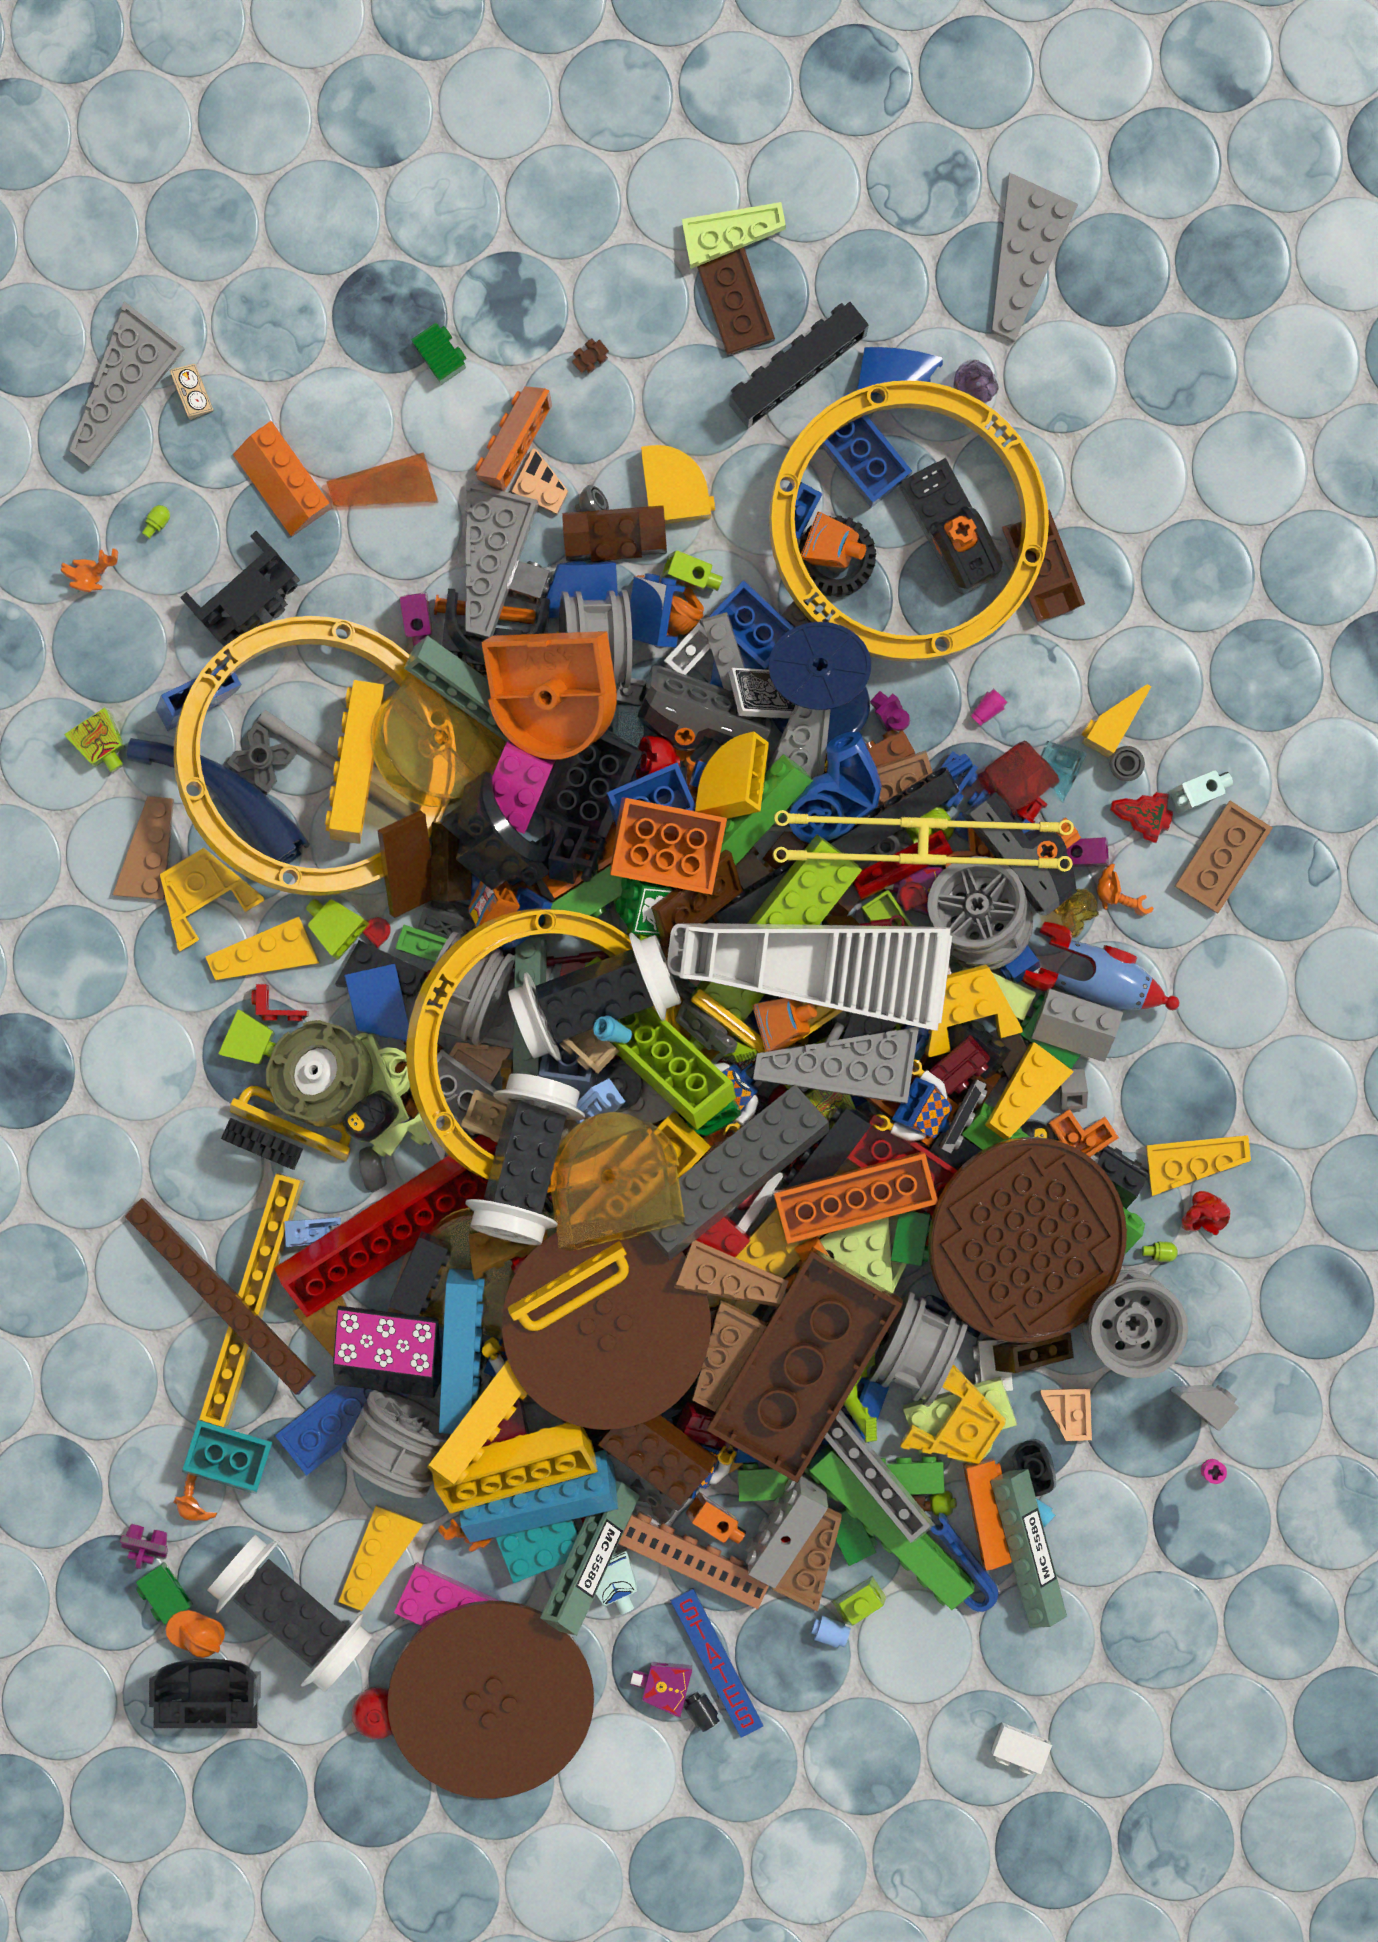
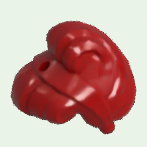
M1199 1191L1193 1195V1206L1190 1207L1181 1220L1182 1228L1186 1231H1198L1203 1227L1207 1232L1216 1236L1219 1234V1230L1224 1229L1229 1223L1231 1210L1220 1197L1206 1191Z

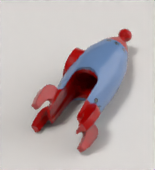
M1044 922L1039 933L1051 938L1049 945L1090 961L1093 967L1091 979L1078 981L1040 968L1038 973L1026 970L1021 980L1040 991L1052 989L1056 985L1087 1001L1120 1010L1149 1009L1164 1004L1167 1009L1173 1011L1180 1005L1178 997L1173 995L1167 997L1153 977L1136 964L1137 956L1107 945L1100 948L1087 943L1073 941L1072 933L1067 927L1051 922Z

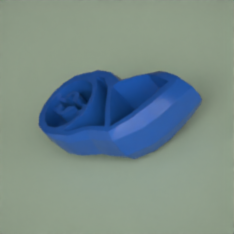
M859 732L841 734L827 744V773L812 779L813 782L792 803L789 813L808 814V816L862 818L878 807L882 787L874 760ZM808 822V824L789 825L792 832L800 840L810 843L817 834L826 841L836 839L849 832L856 824Z

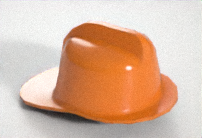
M190 1610L174 1614L168 1620L166 1626V1635L172 1644L201 1658L209 1657L215 1652L219 1653L220 1645L225 1637V1631L220 1622Z

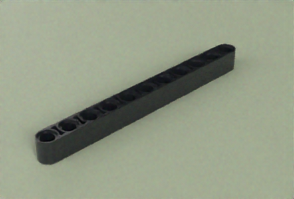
M942 767L885 801L862 818H920L955 796L959 792V787L948 768ZM856 824L849 832L827 842L844 854H862L904 827H900V825ZM790 860L743 889V892L711 916L713 921L719 924H747L796 860Z

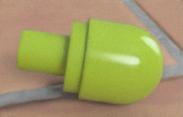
M157 505L151 509L145 520L147 526L142 532L144 536L150 539L155 531L160 532L170 519V511L167 507Z
M1158 1241L1157 1243L1154 1242L1152 1246H1142L1141 1253L1142 1256H1152V1259L1157 1262H1172L1178 1255V1249L1171 1242Z

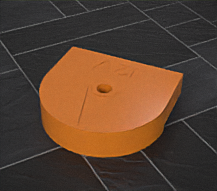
M607 631L491 636L482 642L491 696L488 699L490 710L500 730L518 748L539 758L564 759L583 751L606 732L614 717L617 702L616 684Z

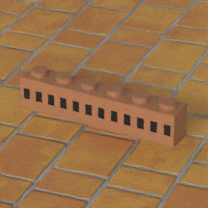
M638 1512L637 1515L631 1514L618 1544L759 1609L769 1585L749 1576L748 1567L744 1566L745 1561L731 1555L730 1559L720 1555L722 1551L708 1544L707 1548L697 1544L699 1540L691 1535L684 1534L682 1537L674 1533L675 1528L670 1525L661 1523L659 1526L652 1523V1517L642 1512Z

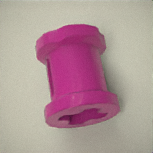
M1208 1459L1201 1465V1474L1210 1483L1219 1484L1225 1480L1227 1469L1218 1460ZM1215 1465V1467L1220 1471L1219 1473H1215L1214 1477H1212V1475L1208 1473V1470L1213 1469Z

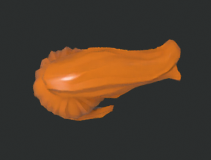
M637 575V576H634V577H645V576H644V575ZM690 587L685 588L683 592L687 602L673 594L667 635L678 637L680 634L687 635L703 618L704 606Z

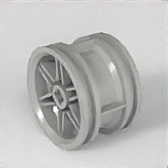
M613 590L607 591L605 600H583L580 591H575L571 597H569L567 591L561 592L559 633L607 631L616 687L617 683H621L623 688H629L632 674V624L627 591L621 590L617 596H615Z
M973 856V857H969V858H990V857ZM951 864L938 875L932 884L928 895L929 917L933 927L951 928L950 958L957 964L969 969L982 965H987L990 970L997 969L1011 963L1028 945L1033 930L1032 912L1026 899L1023 884L1018 875L1008 865ZM1004 900H1008V901H1009V904L1001 903V902L1004 901ZM957 917V919H956V920L954 921V923L952 924V923H951V920H952L953 918ZM1000 924L1004 925L1001 931H996ZM972 934L980 936L978 939L974 940L970 938Z
M453 932L449 936L434 966L443 954L461 938L460 933ZM495 949L479 960L463 977L450 997L443 1014L440 1030L458 1036L463 1041H468L469 1038H472V1044L479 1046L486 1037L506 993L515 964V955L508 954L506 957H503V951ZM435 987L433 992H435L436 996H438L439 991L437 990V987ZM428 1000L427 1004L435 1006V1003Z
M1126 1269L1120 1271L1116 1283L1101 1293L1095 1301L1089 1318L1080 1324V1332L1092 1352L1112 1371L1125 1377L1146 1378L1165 1371L1175 1363L1187 1341L1188 1322L1182 1304L1163 1284L1149 1274ZM1148 1296L1149 1300L1141 1304V1298ZM1117 1297H1122V1306L1115 1304ZM1132 1316L1135 1319V1321H1131L1129 1326L1126 1324V1321H1130V1317ZM1156 1318L1162 1319V1324L1159 1327H1155L1154 1320ZM1109 1319L1112 1321L1107 1326H1102L1104 1320ZM1118 1341H1123V1349L1121 1350L1115 1348ZM1146 1341L1150 1342L1148 1348H1141V1344L1145 1343Z
M908 1291L903 1298V1305L889 1327L887 1340L879 1346L875 1356V1366H872L870 1370L869 1380L875 1382L877 1379H880V1385L885 1388L892 1381L912 1390L911 1400L917 1402L921 1398L923 1399V1405L929 1407L937 1397L953 1366L968 1324L956 1318L957 1315L952 1310L944 1317L925 1307L926 1298L921 1296L916 1300L914 1299L915 1294Z
M374 1390L370 1392L367 1402L364 1403L352 1430L347 1435L346 1442L343 1443L340 1449V1454L354 1471L377 1486L402 1496L422 1498L427 1495L430 1485L433 1484L432 1471L427 1466L451 1434L439 1433L440 1416L426 1406L397 1393Z

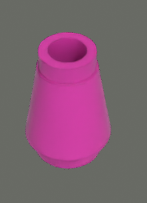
M993 688L990 692H986L970 716L982 726L1005 709L1004 706L1008 702Z

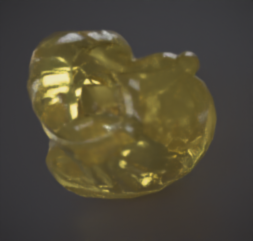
M1077 889L1073 896L1054 910L1057 915L1061 916L1063 926L1071 931L1072 938H1077L1083 931V921L1099 916V912L1096 910L1097 900L1087 889Z

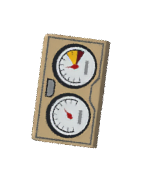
M196 364L170 370L190 420L214 411Z

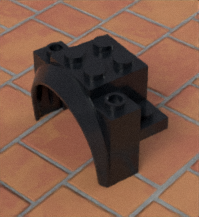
M257 530L250 537L264 553L205 605L200 607L187 592L180 597L223 647L240 635L282 615L285 611L284 607L288 605L284 600L285 596L292 593L300 581L297 575ZM267 573L270 574L269 582L264 577ZM226 611L231 617H222L221 613Z
M448 588L442 646L459 659L466 655V664L477 670L481 675H487L482 642L486 639L467 635L466 627H461V624L457 623L459 593L455 592V589ZM542 598L537 625L532 634L548 633L550 599ZM495 628L493 636L528 633L522 630Z
M483 772L464 786L461 805L442 819V825L459 839L456 860L491 890L505 881H508L513 886L522 880L530 887L548 875V858L555 839L554 829H550V833L536 842L533 840L528 841L510 824L501 811L494 796L491 773Z
M194 1659L168 1664L149 1678V1707H154L153 1728H258L261 1671H253L247 1665L232 1660Z

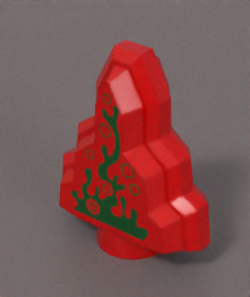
M1156 792L1153 796L1142 795L1137 800L1128 798L1112 801L1110 811L1119 819L1130 822L1133 830L1142 833L1143 839L1153 843H1157L1161 830H1169L1173 811L1167 809L1169 794Z

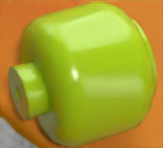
M944 1490V1493L932 1494L930 1497V1509L935 1516H939V1513L949 1516L952 1514L953 1508L957 1507V1500L953 1498L951 1491Z

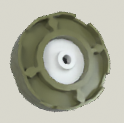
M321 1020L308 1021L303 1023L304 1026L292 1033L289 1031L285 1033L276 1043L266 1068V1083L274 1098L273 1102L287 1115L297 1121L316 1127L333 1126L343 1122L348 1111L366 1097L373 1079L372 1061L365 1045L343 1027Z

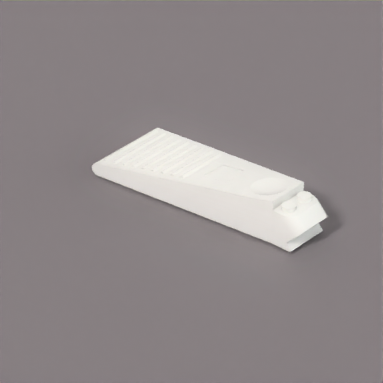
M676 924L672 928L670 935L667 966L672 974L684 979L715 982L938 1031V1024L942 1020L952 936L950 935V927Z

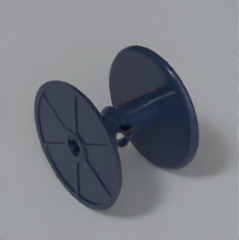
M830 622L806 623L785 633L773 647L769 658V673L777 691L785 699L802 708L811 710L830 709L827 744L841 734L859 732L865 725L870 713V697L866 685L871 674V658L864 642L848 628ZM772 718L776 727L783 734L790 718Z

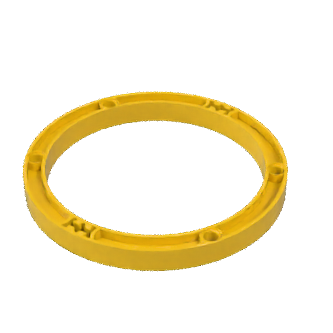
M909 380L875 384L854 391L826 407L803 429L787 452L779 468L770 501L769 532L773 557L779 575L798 608L811 622H822L831 613L833 616L827 622L841 625L858 635L866 645L871 657L891 661L912 662L942 658L969 648L992 634L1013 615L1029 594L1039 574L1048 540L1049 518L1045 487L1034 458L1022 438L1003 417L982 401L960 390L932 382ZM877 392L881 394L883 402L874 403L871 400V393ZM896 408L923 409L940 413L961 422L979 434L999 455L1013 480L1018 495L1022 524L1021 541L1018 556L1006 584L997 597L980 614L955 628L943 632L917 636L894 635L856 622L839 611L817 588L803 563L795 533V503L803 473L810 459L818 448L837 430L851 421L877 411ZM992 420L994 423L988 429H986L985 427ZM1001 429L1003 431L1002 435L998 438L995 437L996 431ZM1008 439H1010L1011 442H1009L1005 447H1003L1002 445ZM788 480L793 486L792 491H783L780 488V482ZM1026 551L1035 553V563H1030L1026 560ZM814 595L815 598L808 605H806L804 602L808 601ZM821 605L823 607L822 614H814L815 606ZM936 639H943L946 642V651L936 649Z
M320 616L290 617L266 623L240 635L222 648L200 672L185 699L176 726L174 739L175 777L181 800L195 829L206 844L234 870L264 886L287 893L314 896L341 894L361 889L384 878L381 852L366 860L337 868L318 869L293 866L270 858L252 848L238 837L218 813L206 788L200 760L202 725L206 711L217 690L230 675L251 659L274 649L292 645L313 644L336 647L361 656L378 666L401 687L410 699L424 730L428 751V775L423 798L417 812L421 810L426 814L429 838L432 832V822H440L453 787L455 773L453 731L441 696L434 689L404 669L410 655L396 643L378 632L347 620ZM336 630H344L347 633V638L340 639L336 635ZM227 657L229 662L224 670H220L215 677L211 674L216 666H220ZM430 716H437L441 721V726L431 724ZM189 785L196 786L199 790V795L190 796L186 791V787ZM283 874H292L295 878V883L292 885L286 884L283 881Z
M530 909L499 916L476 927L455 942L432 968L421 987L413 1007L407 1034L406 1061L412 1096L424 1124L436 1142L456 1162L486 1180L489 1179L494 1156L476 1144L458 1124L447 1105L438 1075V1035L443 1014L450 997L463 977L479 960L503 944L518 938L544 933L565 934L596 946L610 957L633 949L628 935L598 918L557 909ZM543 914L546 921L544 926L540 927L538 919ZM435 987H437V990L439 991L438 996H436V993L433 992ZM428 1000L435 1003V1006L427 1004ZM676 1006L667 1008L665 1020L681 1034L680 1024L675 1021L677 1016ZM440 1116H443L444 1124L438 1129L436 1121ZM657 1123L650 1125L652 1133L654 1131L653 1128ZM641 1131L608 1143L605 1142L595 1150L575 1160L554 1165L552 1171L553 1179L551 1184H549L547 1192H560L583 1187L615 1172L642 1144L641 1139H643Z

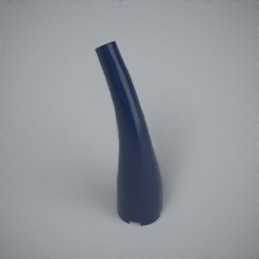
M131 738L127 748V760L148 765L156 762L174 768V746ZM200 755L205 785L209 787L248 845L262 854L286 864H290L302 855L299 849L302 846L308 848L310 843L298 826L278 805L240 775L218 762Z

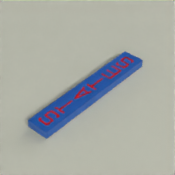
M694 1588L670 1599L739 1736L742 1738L763 1727L764 1725Z

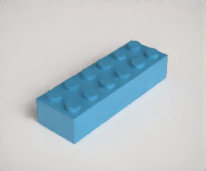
M449 1269L446 1281L439 1433L452 1434L478 1400L480 1378L475 1377H479L481 1353L476 1352H480V1345L482 1343V1329L478 1327H481L483 1319V1304H479V1302L483 1301L485 1279L479 1278L475 1280L472 1270Z
M606 1450L595 1452L598 1472L461 1510V1529L471 1543L618 1509L614 1464Z

